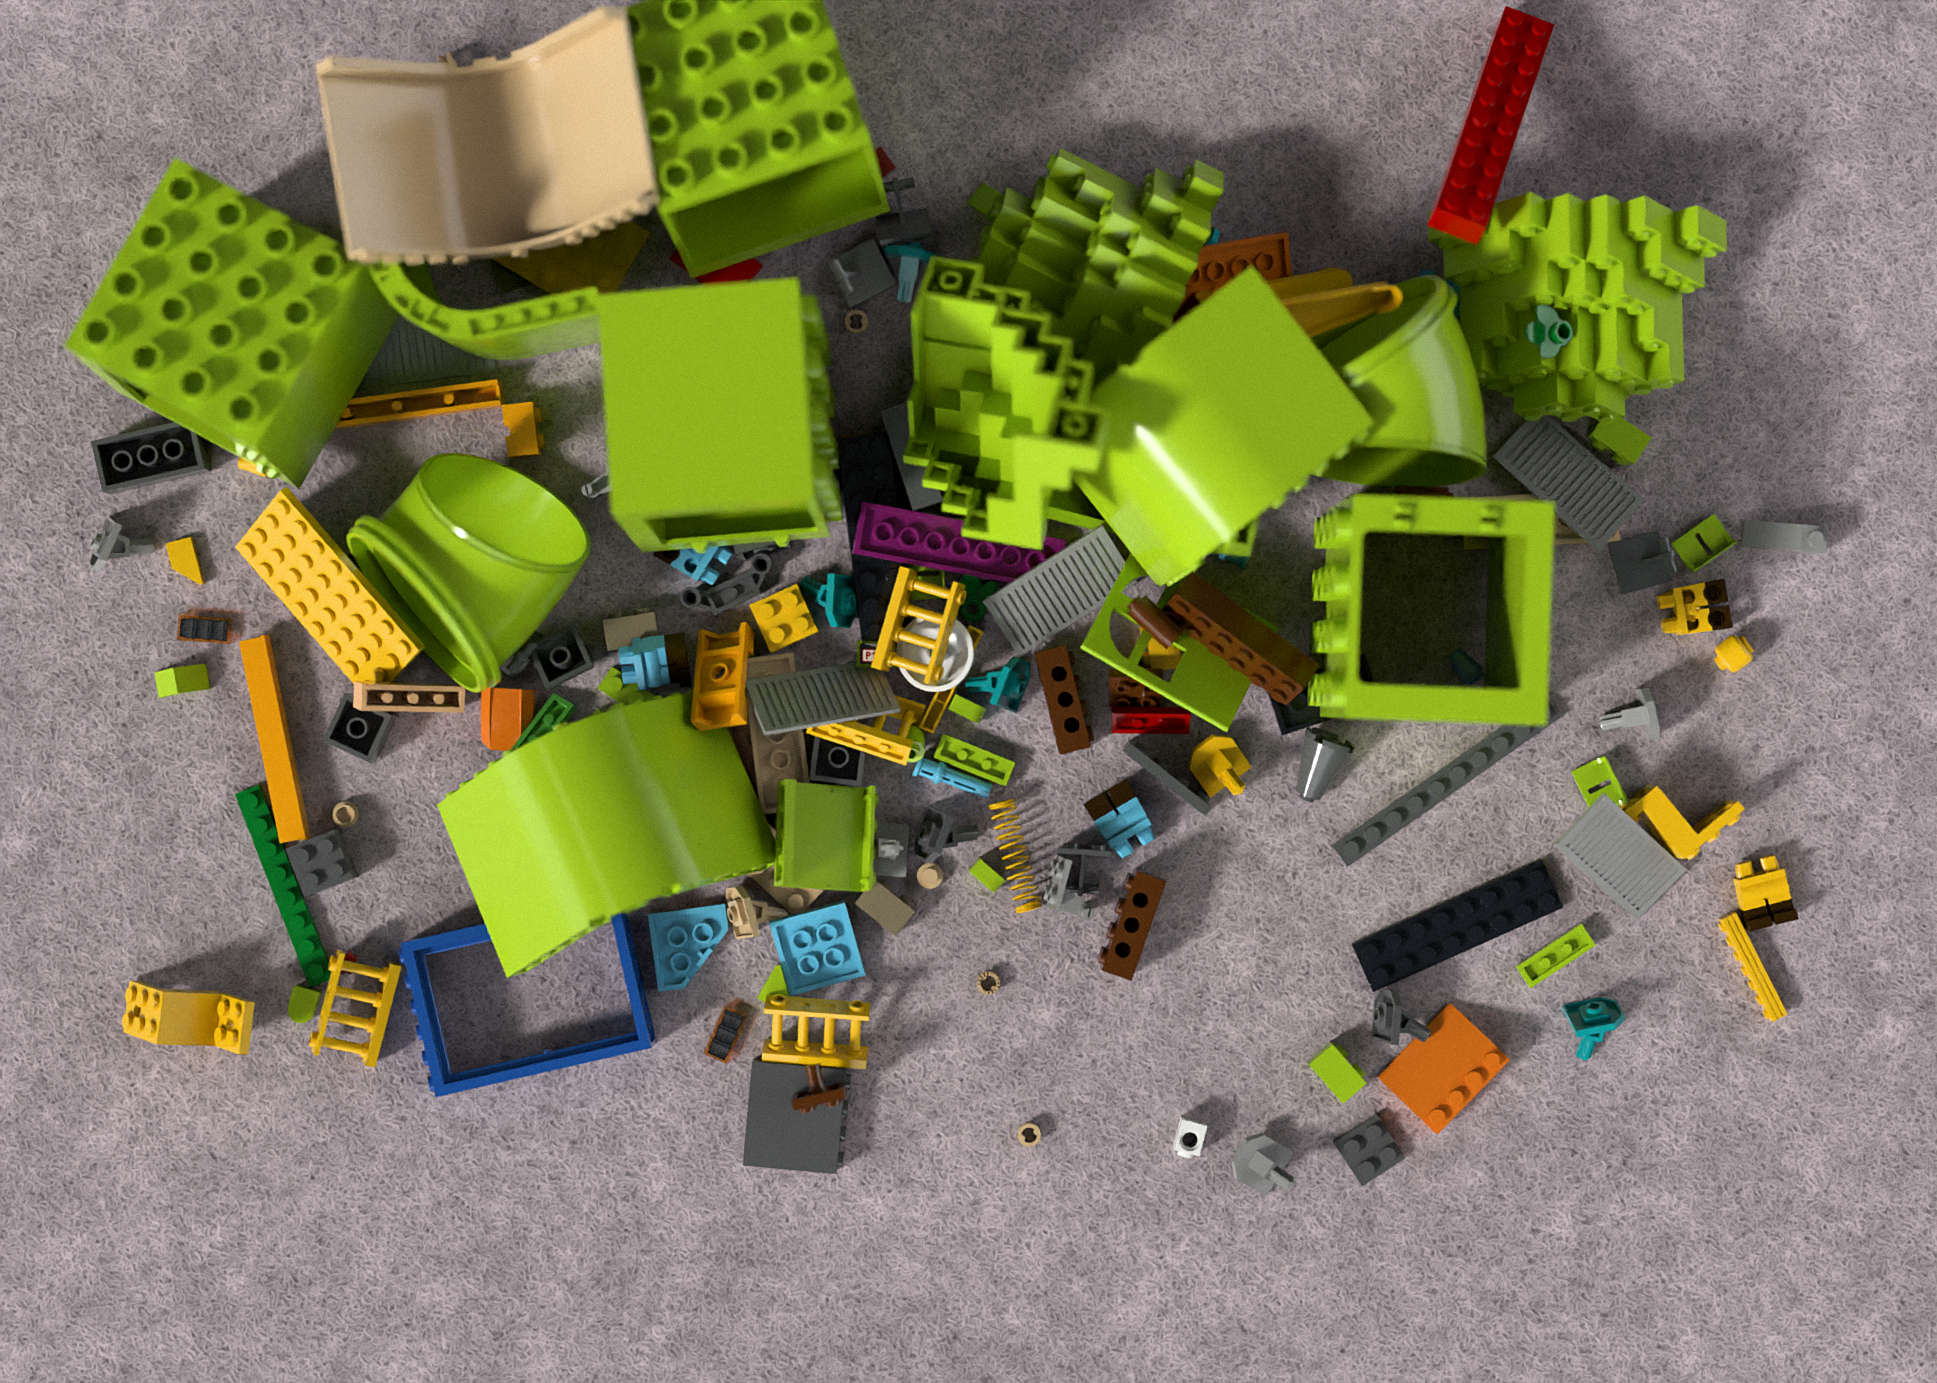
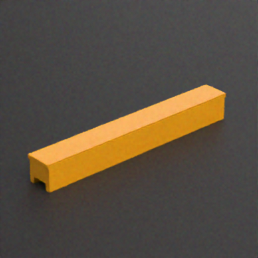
M494 379L353 398L350 400L334 430L502 408V405H505L503 382Z
M261 635L257 638L239 641L279 842L311 839L270 635Z

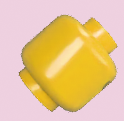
M1732 634L1715 646L1717 656L1714 658V661L1722 671L1728 669L1730 672L1736 673L1752 662V653L1755 650L1743 635L1738 637Z

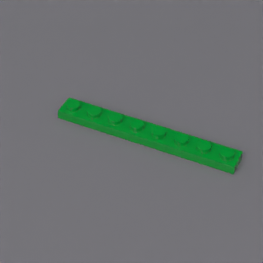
M260 784L236 793V799L309 988L329 981L331 971L328 970L329 959L285 850L284 843L279 842L276 822L262 786Z

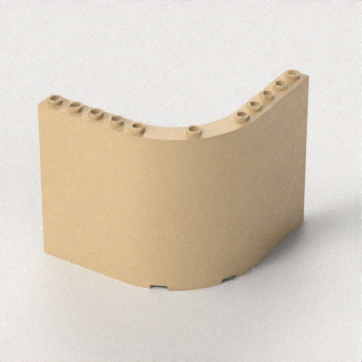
M602 6L545 38L511 52V58L498 61L497 57L494 56L472 60L473 66L457 67L456 62L423 63L330 56L316 64L349 260H361L363 264L374 263L378 260H384L385 264H394L401 260H406L407 264H419L424 261H430L431 265L452 261L453 265H463L468 263L469 260L511 255L514 259L529 256L528 252L564 243H580L583 241L582 237L598 235L599 230L613 228L616 226V222L631 220L633 218L632 215L650 211L649 207L660 203L625 8Z

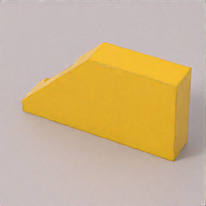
M193 537L165 543L172 569L200 585L205 584Z

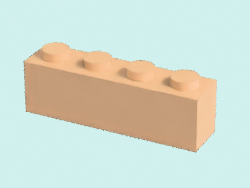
M354 681L353 707L361 711L464 713L465 688L457 683Z

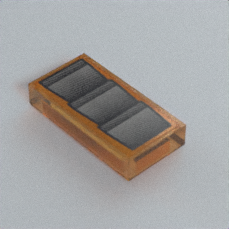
M179 614L177 640L231 644L233 619Z
M724 1006L703 1054L727 1064L748 1015Z

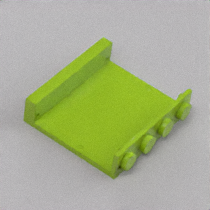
M794 779L778 781L774 887L855 892L871 891L876 881V873L873 871V860H875L877 848L874 844V834L877 831L878 825L875 818V808L878 804V794L875 792L876 786L851 787L798 783Z

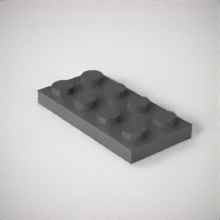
M1135 741L1133 744L1127 742L1123 746L1121 751L1201 814L1206 816L1212 809L1208 805L1210 801L1208 797L1199 790H1195L1194 793L1187 788L1190 784L1178 774L1171 776L1166 772L1169 767L1156 757L1153 761L1147 757L1148 750Z

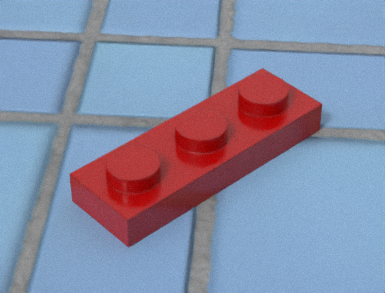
M1112 707L1111 733L1189 734L1190 711L1183 707Z

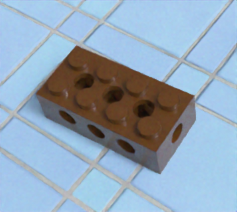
M1066 645L1035 652L1034 655L1059 754L1062 755L1090 748V742L1094 741L1091 726L1085 725L1083 716H1087L1088 712L1085 701H1079L1077 691L1082 690L1079 676H1073L1071 666L1075 665L1072 649L1067 650ZM1054 667H1062L1065 670L1066 676L1063 681L1058 682L1052 678L1051 672ZM1062 692H1068L1072 697V702L1068 707H1062L1058 703V696ZM1069 717H1073L1078 721V728L1074 732H1068L1064 728V722Z
M1134 869L1133 873H1127L1123 884L1124 889H1127L1124 898L1119 897L1114 910L1118 914L1116 922H1110L1106 933L1109 939L1107 947L1102 946L1097 961L1100 963L1102 971L1132 981L1167 882L1163 878ZM1139 892L1144 893L1146 896L1144 903L1141 905L1133 904V896ZM1127 918H1136L1137 925L1133 929L1124 928V922ZM1121 942L1127 943L1128 950L1125 953L1118 954L1115 952L1117 944Z

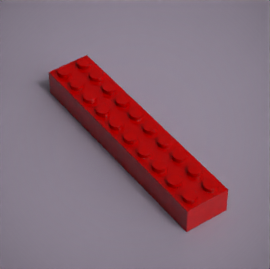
M1505 6L1495 26L1427 226L1476 245L1487 227L1554 24Z

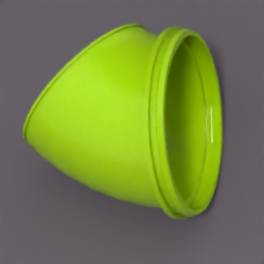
M1425 275L1392 285L1397 287L1402 294L1401 304L1396 309L1382 314L1374 313L1309 338L1375 422L1367 428L1370 434L1358 443L1355 439L1348 443L1347 446L1350 450L1338 459L1333 455L1326 461L1329 466L1317 476L1329 480L1366 486L1395 487V485L1438 487L1469 482L1485 474L1486 434L1479 382L1466 340L1452 311L1457 302V295L1453 288L1447 285L1445 280L1435 275Z
M442 453L428 458L422 464L409 486L387 510L376 519L368 515L361 516L356 520L355 526L349 530L347 535L348 547L360 571L425 645L422 651L455 682L475 693L485 691L487 687H494L500 682L501 673L499 667L529 639L551 613L581 570L591 551V540L585 525L577 514L555 493L516 469L491 459L465 453Z

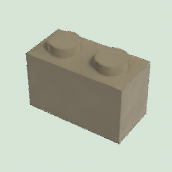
M650 608L634 610L635 615L624 616V612L608 614L609 619L603 620L607 651H617L619 647L632 646V638L640 637L641 640L646 637L660 636L657 612H650Z
M882 877L880 880L876 879L872 890L863 892L855 904L896 936L915 912V909L912 908L914 902L904 894L900 897L891 891L894 886Z

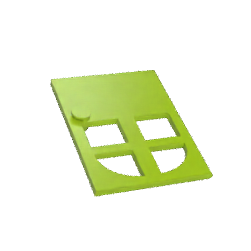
M1130 552L1080 648L1227 732L1251 685V681L1243 673L1232 669L1228 662L1220 656L1210 653L1205 645L1198 640L1190 638L1186 631H1183L1171 644L1184 653L1169 683L1138 665L1152 638L1144 629L1128 659L1116 649L1111 639L1109 628L1112 611L1140 626L1128 615L1131 610L1127 606L1133 599L1122 592L1132 581L1149 576ZM1185 575L1169 587L1165 586L1156 603L1160 609L1163 608L1175 589L1188 575ZM1241 606L1270 629L1277 632L1279 627Z

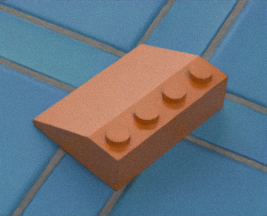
M1450 1002L1426 1026L1431 1030L1430 1037L1425 1042L1414 1038L1377 1076L1437 1135L1510 1061L1496 1045Z

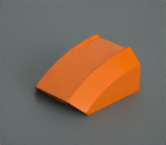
M487 688L481 692L482 742L490 750L507 751L517 742L535 718L536 690Z

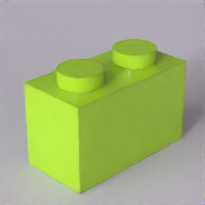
M1622 417L1616 418L1612 423H1600L1597 420L1587 435V438L1592 440L1590 442L1591 446L1601 452L1607 450L1613 454L1612 459L1622 466L1635 464L1652 439V437Z
M1328 1042L1307 1063L1344 1104L1367 1084L1363 1079L1366 1074L1356 1063L1352 1066L1345 1059L1348 1053L1339 1043L1334 1046L1331 1042Z

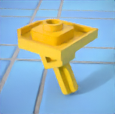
M1218 734L1210 735L1191 749L1188 768L1210 798L1224 787H1227L1233 795H1241L1245 789V784L1239 776L1252 768L1230 736Z

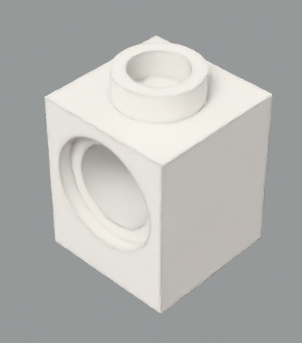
M1180 1116L1173 1143L1174 1150L1178 1151L1177 1155L1192 1159L1193 1155L1200 1156L1207 1130L1205 1122ZM1188 1132L1196 1135V1141L1191 1145H1186L1182 1142L1184 1134Z

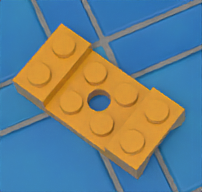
M746 622L740 624L738 631L716 634L704 629L699 630L691 723L699 731L742 725L748 722L749 700L745 697L748 655H753L755 632ZM721 670H725L724 675L721 678L716 679V675H718Z

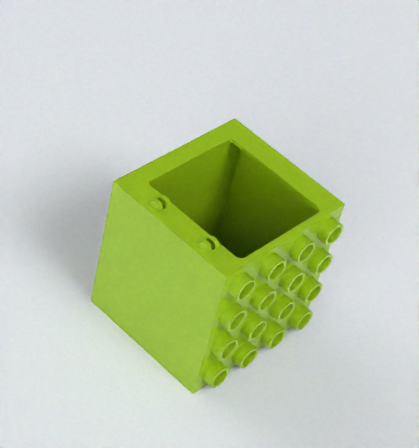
M644 0L623 7L626 10L660 203L657 205L691 278L890 212L872 141L823 0Z
M175 157L65 342L64 347L120 394L257 466L258 472L262 474L265 471L268 472L267 476L273 480L279 478L300 489L401 313L383 294L375 282L368 264L361 263V260H349L346 247Z
M798 278L598 295L611 511L614 518L641 552L694 548L697 554H703L707 552L709 547L775 541L779 547H787L791 540L831 537L830 522L843 521L841 490L838 489L837 480L834 479L833 469H839L837 438L834 437L833 427L830 426L829 418L835 417L833 386H830L829 374H826L825 366H831L832 364L829 334H826L825 321H822L821 309L818 308L816 294L803 295Z
M1353 495L1328 508L1327 514L1315 517L1313 532L1314 548L1326 549L1325 567H1320L1319 570L1314 569L1312 574V601H1324L1323 621L1311 622L1310 653L1322 654V673L1313 675L1308 682V705L1320 706V717L1546 725L1555 502ZM1395 518H1411V520H1408V519H1398V520H1395ZM1366 531L1489 534L1484 689L1367 685L1358 680L1362 537Z

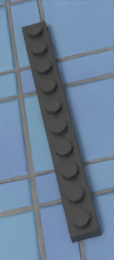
M1547 699L1546 725H1502L1332 845L1344 864L1347 867L1561 717Z

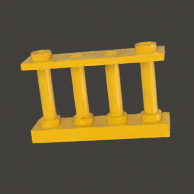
M900 566L871 667L889 672L890 667L893 665L926 675L924 683L936 686L944 673L942 665L959 606L963 605L966 598V591L964 590L966 585L953 581L952 587L949 589L918 580V571ZM918 590L948 599L944 614L911 605V602H909L911 593ZM910 615L941 624L937 638L933 639L905 631L902 627L904 617ZM902 640L933 649L929 665L897 656L895 652L897 642Z
M895 695L900 706V712L875 716L872 727L857 723V720L807 728L806 733L906 765L914 742L907 739L911 724L920 725L926 705ZM887 716L902 720L897 735L882 731Z
M337 949L336 956L331 955L328 970L331 971L317 1029L316 1032H311L308 1046L312 1047L313 1055L319 1056L321 1046L360 1054L365 1066L376 1067L402 966L398 962L388 960L387 967L383 966L382 968L344 960L345 953L343 950ZM341 970L379 978V981L382 982L380 992L370 993L338 986ZM334 996L373 1004V1007H376L374 1017L370 1016L367 1019L331 1011ZM327 1022L364 1028L366 1032H369L368 1040L360 1044L326 1037L324 1034Z
M782 994L766 995L764 1013L773 1014L772 1039L764 1040L762 1062L797 1065L820 1063L821 1066L866 1069L868 1046H860L861 1021H869L871 1002L790 997ZM783 1015L799 1016L798 1041L782 1040ZM809 1017L825 1018L824 1043L808 1042ZM835 1019L851 1020L850 1045L834 1044Z

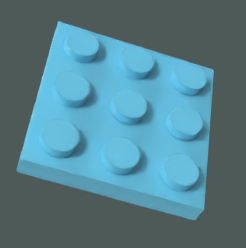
M845 900L769 920L790 996L866 976Z

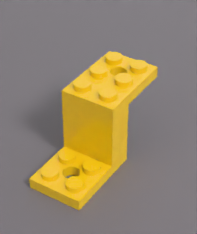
M1645 785L1628 799L1629 803L1619 807L1635 822L1641 818L1673 857L1679 859L1687 857L1688 860L1701 851L1699 847L1706 841L1710 843L1721 834L1719 830L1726 824L1731 826L1741 818L1740 813L1745 810L1739 801L1725 800L1695 826L1691 827L1660 788L1655 785Z
M129 981V987L125 992V1000L127 1002L126 1013L122 1018L124 1033L157 1045L217 1046L236 1054H249L255 1002L222 991L163 989L141 981Z

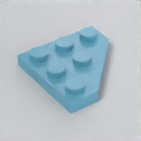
M726 903L648 914L658 992L684 989L729 930Z

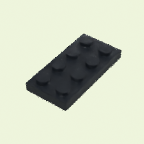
M1365 653L1358 655V680L1363 684L1375 685ZM1322 667L1318 668L1314 675L1321 674ZM1308 683L1287 705L1275 701L1270 693L1267 692L1281 736L1337 718L1320 717V706L1308 705Z

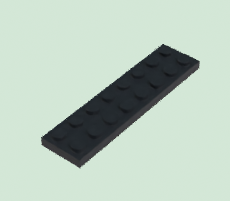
M887 432L837 438L839 471L861 643L878 644L900 566L905 567V563L852 554L861 502L898 508L890 441ZM910 615L904 617L903 629L912 621Z
M1539 860L1351 945L1372 992L1380 990V988L1389 986L1564 907L1543 860Z

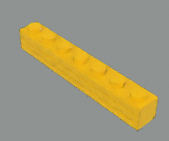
M969 625L967 630L971 635L975 651L984 632ZM957 686L935 693L919 725L920 728L934 734Z
M1731 912L1719 918L1720 923H1718V926L1722 932H1725L1727 936L1725 940L1729 947H1733L1735 951L1733 956L1736 961H1740L1742 965L1740 967L1741 972L1744 976L1747 975L1749 979L1747 983L1750 989L1755 991L1757 1003L1759 1005L1762 1004L1764 1017L1774 1022L1788 1015L1737 913Z

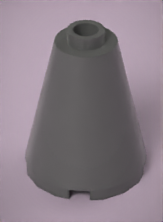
M1312 727V729L1306 728L1296 791L1300 793L1299 797L1301 799L1314 802V800L1322 798L1353 754L1355 745L1346 739L1345 743H1342L1338 739L1339 735L1316 727Z

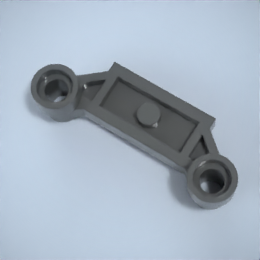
M756 554L751 560V569L705 592H700L694 587H687L680 594L681 603L688 608L698 607L710 610L714 616L762 594L760 588L767 573L772 568V560L766 554ZM760 560H766L767 566L764 569H759L758 567ZM691 593L696 595V600L693 603L688 601V595Z

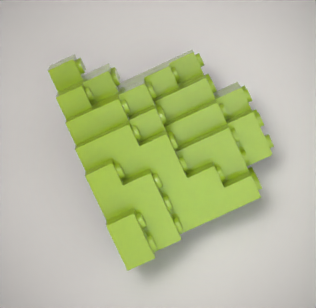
M1059 148L1056 155H1050L1045 166L1048 169L1045 176H1039L1033 188L1035 192L1032 199L1006 187L1003 195L997 194L990 215L993 217V220L989 226L984 225L977 248L980 250L977 256H971L968 262L984 264V284L1030 291V312L1051 315V336L1072 339V360L1093 363V391L1125 364L1129 368L1134 365L1133 359L1142 350L1172 328V318L1185 297V286L1198 265V254L1211 233V212L1224 191L1223 172L1195 159L1192 166L1187 165L1181 179L1155 167L1152 175L1147 173L1140 188Z
M1528 192L1494 203L1487 227L1477 245L1429 226L1428 241L1439 246L1440 249H1444V278L1460 287V328L1469 348L1480 384L1487 386V389L1502 393L1505 397H1513V413L1524 417L1527 421L1539 420L1544 415H1554L1561 418L1564 422H1574L1578 417L1591 416L1598 419L1600 423H1612L1616 418L1625 416V400L1629 396L1635 394L1646 395L1651 393V390L1658 388L1669 389L1673 388L1674 384L1684 382L1682 294H1689L1694 292L1695 289L1705 287L1704 258L1715 257L1717 253L1727 251L1726 220L1699 205L1674 212L1645 195L1620 202L1608 194L1583 201L1570 193L1546 200L1532 192ZM1428 211V220H1429L1431 211ZM1538 305H1546L1553 308L1559 320L1568 322L1573 330L1572 338L1566 345L1560 346L1557 355L1552 358L1540 357L1539 345L1530 343L1524 335L1525 327L1531 322L1537 321L1535 307Z
M931 256L911 312L914 383L908 398L909 439L903 454V463L926 466L922 479L923 487L946 491L942 502V511L966 515L962 527V536L1042 549L1047 532V508L1053 487L1069 490L1075 468L1097 472L1108 434L1109 408L1087 405L1093 387V363L1072 360V339L1051 336V315L1030 312V291L984 284V264Z

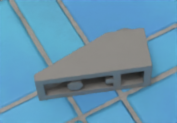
M1744 520L1741 546L1818 555L1827 552L1829 527Z

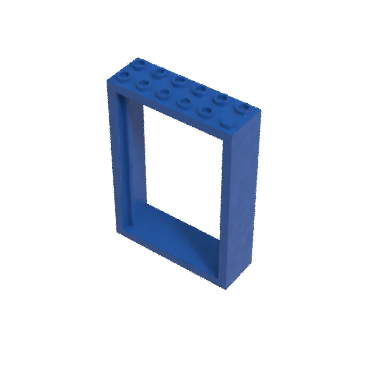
M623 911L611 918L636 1032L553 1051L545 1049L543 1050L544 1053L453 1074L451 1073L425 956L492 941L485 922L402 942V948L398 950L401 963L406 965L407 974H404L407 989L412 991L413 999L410 1000V1006L413 1015L417 1014L419 1025H416L418 1039L423 1040L425 1050L422 1051V1059L424 1065L429 1066L431 1076H428V1085L430 1091H434L435 1097L652 1048L657 1041L628 914Z

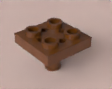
M1142 659L1138 663L1140 667H1142ZM1144 668L1159 678H1163L1162 668ZM1117 669L1109 670L1108 707H1154L1161 705V694Z
M821 1064L805 1066L804 1069L810 1090L793 1095L791 1099L793 1111L800 1109V1113H806L816 1110L817 1105L826 1103V1107L842 1104L841 1101L847 1095L845 1082L825 1086L820 1067Z

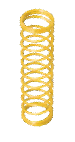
M1012 798L989 804L988 807L989 810L1011 808L992 816L991 819L1014 818L995 826L994 830L1017 828L998 836L996 839L1020 838L999 847V850L1023 848L1002 857V860L1026 858L1004 868V870L1028 868L1007 877V880L1031 878L1009 889L1034 888L1012 898V900L1037 898L1015 908V913H1023L1042 907V902H1037L1040 900V896L1023 897L1038 889L1037 886L1020 887L1033 881L1035 876L1017 877L1030 871L1033 867L1030 865L1014 867L1029 860L1030 856L1011 857L1026 850L1027 846L1008 847L1022 841L1025 836L1005 837L1022 828L1021 825L1004 826L1019 819L1018 815L1001 816L1017 808L1016 805H1012L1015 804V799Z

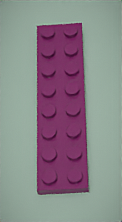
M861 502L852 554L1010 583L1065 547L1066 540L1045 536L1042 549L966 537L962 536L963 520Z

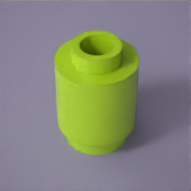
M911 725L907 739L914 742L907 762H917L923 758L925 753V734L919 727Z

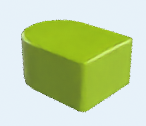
M954 694L948 707L949 710L978 724L981 723L987 710L957 694Z
M980 857L968 869L973 876L994 893L1006 881Z
M300 984L293 987L288 1004V1015L292 1021L305 1023L315 1017L322 995L321 990Z

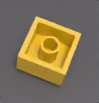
M798 584L749 605L770 653L777 652L820 632Z

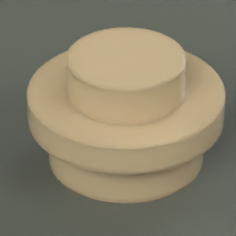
M341 802L333 809V820L340 827H351L359 819L358 808L351 802Z
M925 863L919 868L917 880L922 887L933 889L942 882L943 872L937 864Z

